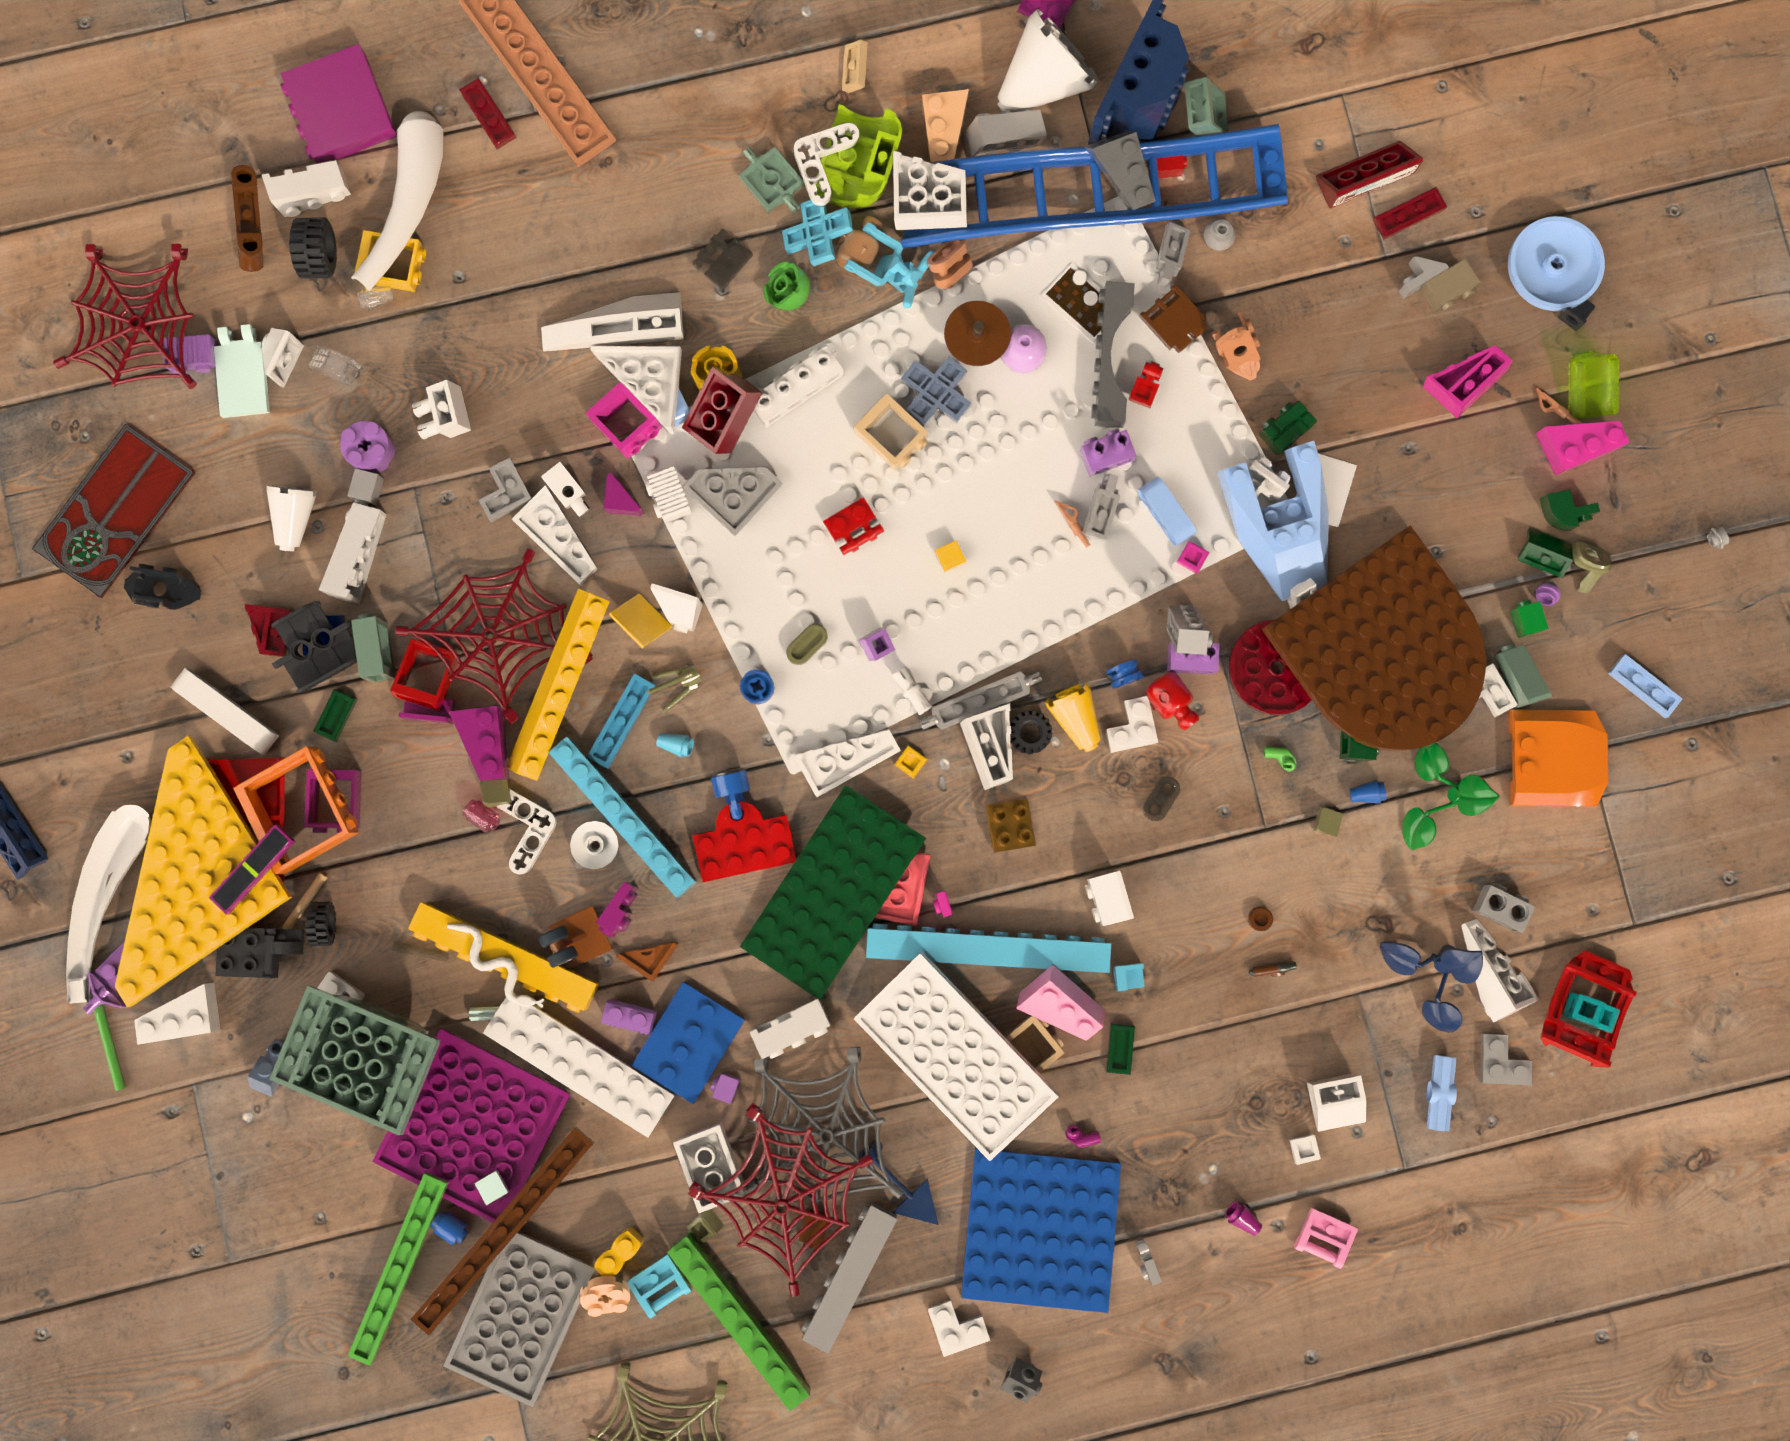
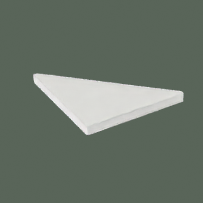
M591 346L592 353L644 405L670 434H674L682 355L681 347Z

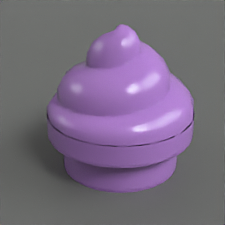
M1554 582L1541 584L1536 590V599L1544 606L1554 605L1561 597V591Z

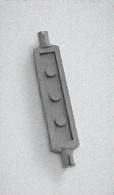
M1020 671L932 707V716L919 720L920 725L924 730L936 724L940 730L962 722L966 718L1029 695L1030 686L1042 681V678L1039 677L1040 673L1037 672L1025 677Z

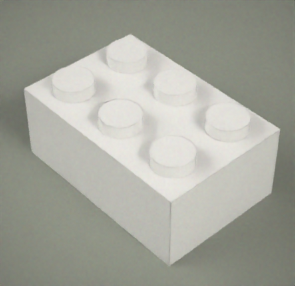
M722 1122L676 1139L673 1142L689 1187L696 1181L708 1192L720 1186L739 1169ZM741 1173L736 1179L715 1193L725 1194L740 1186L744 1182ZM744 1187L732 1195L743 1197L746 1195L747 1190ZM693 1198L698 1213L717 1207V1205L704 1198H701V1200ZM715 1199L721 1204L730 1202L728 1200Z

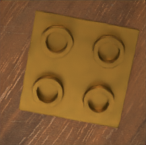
M1028 799L985 805V813H987L988 818L987 826L990 829L989 834L992 841L991 849L993 848L994 853L1036 846Z

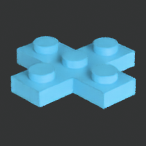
M811 200L801 203L803 223L782 230L786 252L792 254L808 248L809 259L813 266L835 259L832 239L853 231L850 211L846 207L827 214L826 205L818 206L812 203Z

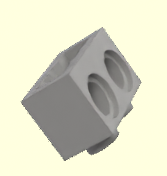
M1493 883V886L1484 885L1472 912L1515 933H1523L1535 906L1529 904V899L1522 895L1515 894V896L1506 893L1507 888L1499 884ZM1492 895L1496 896L1498 900L1495 908H1492L1489 904V899ZM1514 906H1517L1520 911L1516 919L1511 914Z

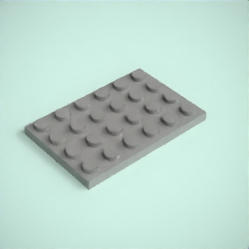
M518 1232L487 1268L443 1367L534 1407L580 1305V1289L582 1286L583 1288L588 1286V1281L591 1280L595 1272L594 1265Z

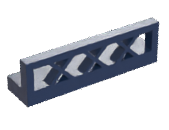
M0 784V854L18 880L23 878L31 868L45 863L49 858Z

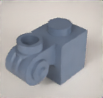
M277 1039L274 1040L267 1047L266 1055L258 1058L248 1075L250 1088L273 1097L280 1084L269 1079L284 1042Z

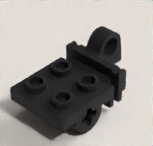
M246 928L217 948L215 976L278 978L279 954H303L304 930Z

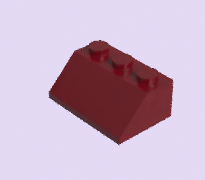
M712 366L682 429L714 454L732 453L763 392L746 379Z

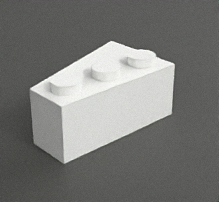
M1010 703L966 718L960 722L984 790L1007 783L1013 779L1012 749L1010 747Z
M203 984L134 1020L137 1045L221 1031L215 984Z

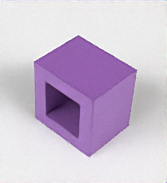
M878 628L858 639L869 661H877L895 650L885 628ZM873 640L876 642V647H875V648H874V646H873V644H872V641H873Z
M722 1072L720 1077L715 1076L710 1089L714 1091L713 1098L731 1104L741 1078Z

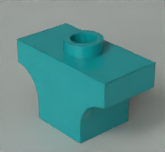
M1570 993L1563 1012V1016L1611 1034L1620 1014L1619 1009L1611 1007L1602 1001Z

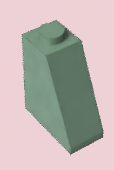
M1515 643L1500 648L1502 652L1494 655L1503 681L1518 704L1514 709L1552 697L1524 645L1516 647Z

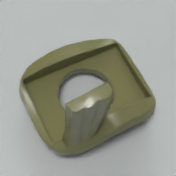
M1574 541L1572 544L1574 563L1582 569L1589 570L1580 581L1577 591L1589 594L1598 579L1604 573L1610 571L1611 556L1606 550L1581 541ZM1587 554L1599 558L1600 561L1593 560L1592 558L1587 556Z

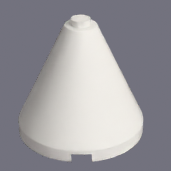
M1039 9L1034 11L1028 19L998 94L999 102L997 105L1002 111H1010L1012 113L1026 108L1032 109L1091 90L1099 83L1097 75L1091 67L1088 69L1084 62L1085 58L1049 17L1043 22L1040 17L1043 12Z

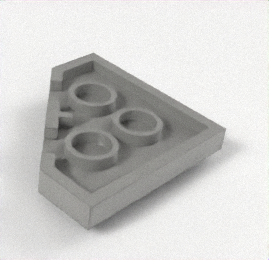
M766 467L697 469L684 483L682 488L733 536H736L783 483Z

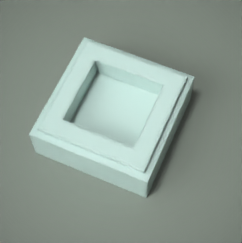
M498 1170L474 1183L486 1205L509 1192Z

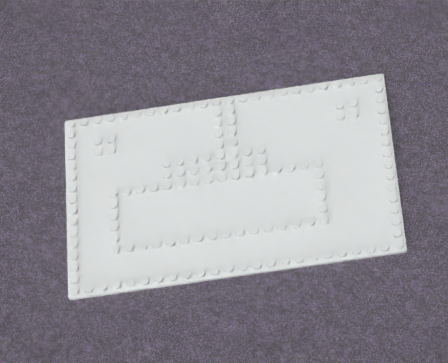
M1119 196L1104 203L1105 211L1130 210V208L1124 205ZM1093 208V209H1091V210H1089V211H1087V212H1085V213L1095 212V208ZM1142 223L1048 230L971 268L969 273L959 279L950 289L934 286L914 296L911 308H905L903 302L747 378L746 380L756 388L764 389L770 385V381L779 374L783 376L790 371L789 368L794 363L805 361L813 350L819 347L822 349L825 346L829 348L843 368V375L767 428L753 411L732 453L714 454L682 429L684 423L676 426L674 434H670L659 422L662 429L658 435L648 440L641 447L640 451L632 456L645 483L648 482V474L672 465L676 469L682 486L697 469L766 467L783 483L736 536H733L685 490L684 493L692 513L665 524L742 678L747 672L755 669L765 671L772 678L775 687L773 696L766 703L756 706L791 774L802 771L793 756L794 754L882 731L918 713L908 698L905 699L903 690L892 677L904 667L914 683L920 685V691L929 704L934 705L1195 574L1176 563L1188 541L1210 552L1200 571L1244 549L1238 541L1217 472L1245 462L1249 469L1255 460L1258 461L1265 457L1202 336L1200 335L1194 340L1188 335L1192 342L1183 351L1178 353L1174 348L1169 351L1140 319L1139 314L1150 309L1155 304V300L1164 297L1171 290L1170 287L1174 285L1172 280L1166 287L1157 284L1161 272L1156 270L1158 253ZM1071 263H1074L1080 269L1073 275V281L1077 285H1083L1087 281V276L1102 289H1104L1106 281L1135 283L1133 308L1115 332L1111 349V364L1114 377L1120 390L1127 398L1126 421L1123 428L1094 426L1095 419H1091L1092 404H1096V396L1092 395L1093 382L1098 381V372H1094L1095 358H1099L1100 349H1096V340L1092 343L1041 297ZM1094 291L1086 292L1084 302L1090 306L1096 304L1098 300L1097 294ZM1175 294L1168 298L1164 303L1166 304L1167 302H1169L1175 296ZM969 301L989 302L997 306L1005 314L1010 328L1016 325L1027 324L1041 331L1047 345L1045 360L1036 370L1025 374L1010 370L1003 363L1001 357L986 366L966 365L953 357L946 346L944 339L946 321L953 310L961 304ZM1157 308L1155 311H1153V312L1149 315V318H1150L1153 314H1155V313L1159 310V308ZM950 356L968 370L954 390L968 399L972 405L958 423L938 409L923 427L928 431V438L926 439L928 443L919 452L915 450L910 455L912 459L904 468L899 467L894 471L854 433V426L886 393L906 410L918 395V393L901 381V377L915 360L935 374L947 357ZM1146 361L1149 363L1154 361L1164 368L1159 382L1154 380V383L1159 384V388L1151 408L1128 400L1137 376L1145 378L1141 373ZM892 409L868 431L894 457L917 435ZM1115 429L1120 431L1127 429L1137 455L1135 460L1089 477L1080 454L1081 446L1084 445L1083 442L1093 437H1097L1098 440L1104 438L1106 433ZM1105 474L1117 475L1119 477L1115 489L1119 490L1118 495H1120L1108 539L1100 541L1085 535L1091 544L1086 548L1078 536L1075 537L1070 525L1054 501L1056 500L1075 507L1079 513L1077 522L1084 529L1098 483H1102ZM1157 476L1166 484L1196 529V534L1178 546H1174L1137 492V489ZM1260 493L1257 497L1260 508L1288 500L1285 493L1278 501L1271 496L1268 498L1263 493ZM652 495L655 504H657L655 496ZM864 497L876 516V519L871 521L869 525L873 528L881 524L885 532L878 535L876 540L872 542L869 540L859 546V550L852 553L851 551L843 556L839 547L846 544L844 538L835 543L823 521ZM1066 508V512L1073 516L1074 512ZM861 527L850 535L854 539L863 534L864 530ZM957 540L966 563L944 573L935 550ZM809 625H822L828 635L826 644L807 663L803 665L792 664L786 654L788 646ZM878 628H885L895 650L877 661H869L858 639ZM873 640V641H872V644H873V646H874V648H875V647H876V642Z

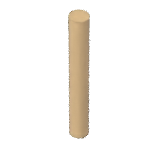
M319 872L280 929H292L309 903L328 877Z

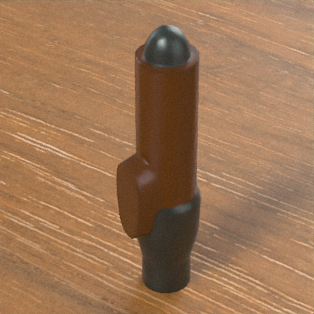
M1279 962L1277 964L1253 967L1249 971V975L1254 977L1270 974L1272 977L1282 976L1288 971L1296 970L1297 965L1296 962Z

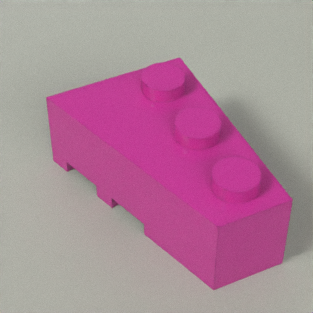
M1494 345L1468 357L1467 360L1448 366L1443 371L1428 375L1423 388L1451 414L1458 418L1508 372L1513 360Z

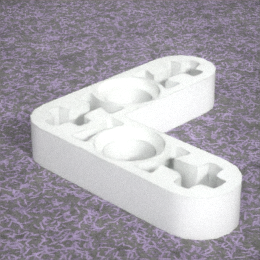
M845 123L800 138L794 145L796 162L809 197L815 205L824 206L831 198V188L820 158L855 146L859 139V130L854 124ZM845 131H848L850 134H853L852 140H849L847 137H843L845 135ZM835 134H838V138H840V144H837V137L835 136ZM828 137L833 141V145L830 148H823L820 145V140ZM803 145L806 149L810 148L808 150V161H806L804 153L799 152ZM814 166L819 170V174L813 178L809 177L806 174V169ZM818 182L820 190L822 192L826 191V193H824V198H820L819 195L815 196L817 194V187L815 184Z
M509 789L512 801H515L516 797L519 798L513 805L512 811L509 810L512 807L509 803L496 807L529 825L509 861L511 871L516 874H526L532 869L554 831L557 819L552 812ZM522 803H528L531 807V812L526 817H522L518 813V807ZM536 809L540 810L537 813V815H539L540 817L545 818L547 817V815L549 816L548 821L551 822L550 826H544L542 828V822L537 819H534L533 823L530 822V820L535 816ZM530 836H536L539 839V846L536 849L532 850L527 846V839ZM523 848L526 852L533 853L532 858L527 856L524 860V863L527 865L526 868L518 870V864L515 861L516 859L521 860L525 853L520 852Z

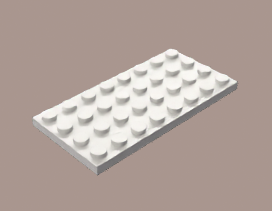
M923 952L854 1018L989 1161L1060 1095Z

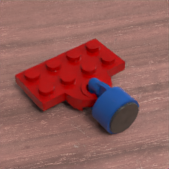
M736 768L712 774L711 781L715 797L725 796L726 806L718 814L716 830L692 835L702 882L795 863L797 857L787 814L763 819L760 810L754 804L744 801L743 792L750 790L746 769Z

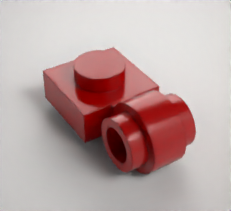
M1146 361L1141 373L1145 378L1137 376L1128 399L1129 401L1151 408L1159 388V384L1154 383V380L1159 382L1164 369L1160 367L1159 363L1154 361L1149 363Z

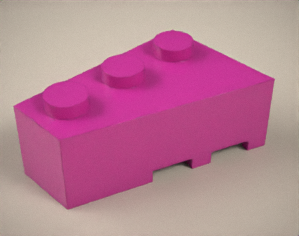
M1620 421L1547 426L1536 433L1555 476L1618 450L1630 442Z

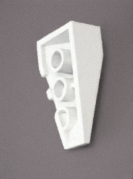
M1477 919L1461 925L1467 950L1482 951L1483 967L1480 976L1476 980V984L1485 1012L1491 1017L1493 1022L1503 1019L1539 1000L1527 978L1522 972L1518 974L1509 964L1512 960L1507 954L1503 956L1496 949V941Z

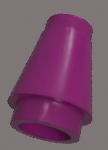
M1235 1201L1226 1210L1225 1217L1228 1219V1223L1253 1236H1256L1261 1231L1262 1224L1244 1203Z

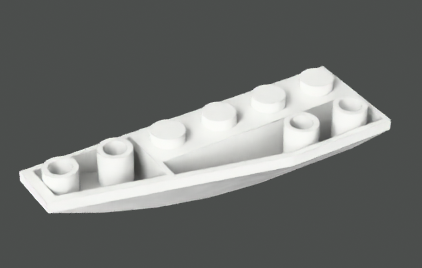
M681 293L633 296L541 327L543 351L683 340Z

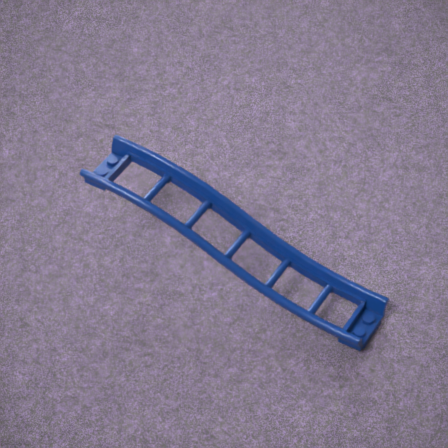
M1279 124L1209 135L1139 142L1144 161H1147L1149 179L1156 202L1152 203V208L1105 211L1100 169L1085 147L1018 151L931 162L965 170L966 177L974 176L979 223L967 224V227L908 229L904 230V238L900 242L903 248L994 235L1175 220L1288 204ZM1252 148L1257 194L1220 200L1215 153ZM1206 154L1211 201L1162 206L1156 158L1180 155L1188 157ZM1090 166L1095 212L1048 216L1043 169ZM1033 170L1038 217L989 222L984 175Z

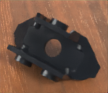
M139 564V567L130 566L129 570L134 573L125 579L124 589L132 602L137 605L151 608H159V605H162V607H166L169 610H177L200 600L201 590L197 588L194 582L178 574L177 569L163 567L162 571L154 570L152 565ZM159 582H163L166 585V592L161 596H157L153 590L154 586Z

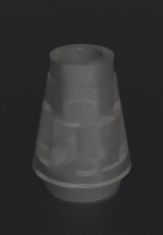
M390 286L373 287L370 291L366 287H362V290L357 291L362 310L368 308L369 311L394 300Z

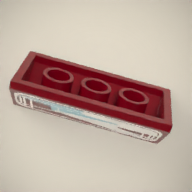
M1400 140L1316 175V180L1329 209L1414 174L1422 164L1423 157Z

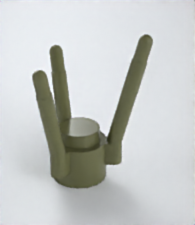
M694 664L689 667L685 665L653 675L654 679L675 674L678 677L647 691L648 694L660 691L680 681L683 687L689 686L663 708V712H667L691 691L698 688L697 683L702 680Z

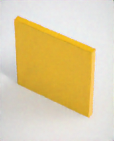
M640 593L609 613V616L641 648H644L672 628V625Z

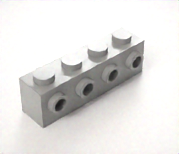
M1189 603L1168 607L1166 629L1176 652L1207 655V647L1211 648L1212 633H1209V627L1206 626V621L1203 620V615L1200 614L1198 608Z

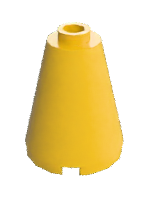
M1088 682L1084 683L1083 688H1081L1080 684L1062 690L1055 694L1057 699L1051 702L1050 698H1048L1044 702L1047 709L1079 750L1084 749L1085 752H1088L1098 747L1097 743L1101 738L1091 688Z

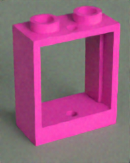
M621 382L585 413L590 421L626 459L636 455L641 447L648 440L655 438L662 429L657 419ZM630 401L647 420L624 441L620 442L604 423Z

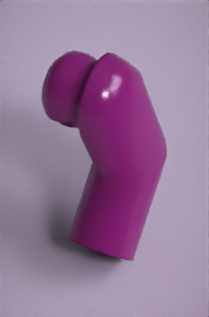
M1070 1125L1065 1132L1067 1139L1079 1148L1101 1143L1098 1131L1086 1134L1078 1126Z

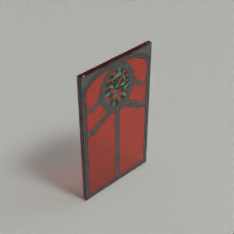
M125 424L32 549L35 553L40 554L92 591L97 597L103 598L195 475V472L192 468H188L137 432L131 425Z

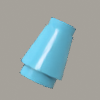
M660 733L656 745L683 758L684 756L689 757L691 755L694 739L689 738V735Z

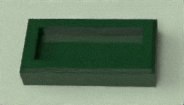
M334 689L313 732L337 742L358 699Z
M1110 1023L1106 1073L1131 1075L1135 1026Z

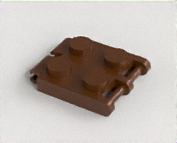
M1174 284L1164 297L1156 299L1155 304L1146 312H1141L1139 317L1169 351L1174 348L1180 353L1192 342L1188 335L1195 340L1207 330L1208 326L1204 323L1206 317L1180 288ZM1175 294V296L1169 302H1167L1166 304L1164 303L1168 298ZM1157 308H1159V310L1149 318V315Z

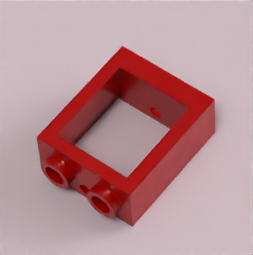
M411 638L390 692L394 698L440 712L451 685V681H449L451 674L446 668L436 695L406 686L418 653L442 660L425 642L420 639L415 640ZM442 645L441 648L435 646L448 660L453 671H455L458 667V662L453 653L445 645Z

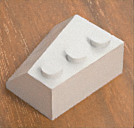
M893 151L894 220L896 230L967 227L965 170L940 163H929L923 161L922 158L915 156L911 158L902 155L900 152Z

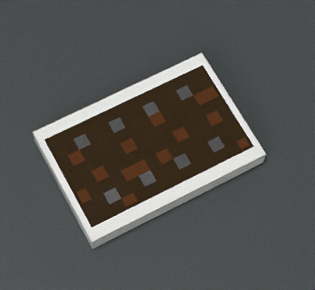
M1071 263L1041 297L1093 343L1097 335H1101V326H1097L1098 312H1102L1103 303H1099V292L1102 288L1088 276L1087 281L1083 285L1075 284L1073 275L1080 269L1074 263ZM1088 291H1094L1098 296L1096 304L1092 306L1084 302V295Z

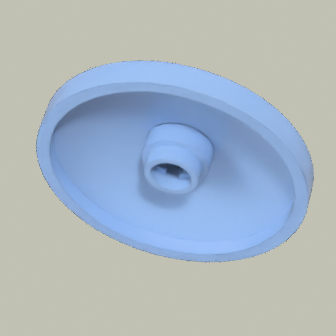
M1546 217L1531 223L1517 236L1508 255V272L1514 288L1528 303L1544 310L1564 311L1567 307L1574 308L1582 304L1597 290L1604 275L1605 258L1597 237L1585 225L1567 217Z

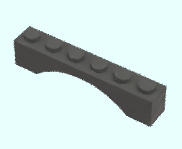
M1106 281L1104 289H1100L1099 303H1103L1102 312H1098L1097 326H1101V335L1096 337V349H1100L1099 358H1095L1094 372H1098V381L1093 382L1092 395L1096 396V404H1092L1091 419H1095L1094 426L1123 428L1126 421L1127 398L1120 390L1114 377L1111 364V349L1115 332L1133 308L1135 283Z

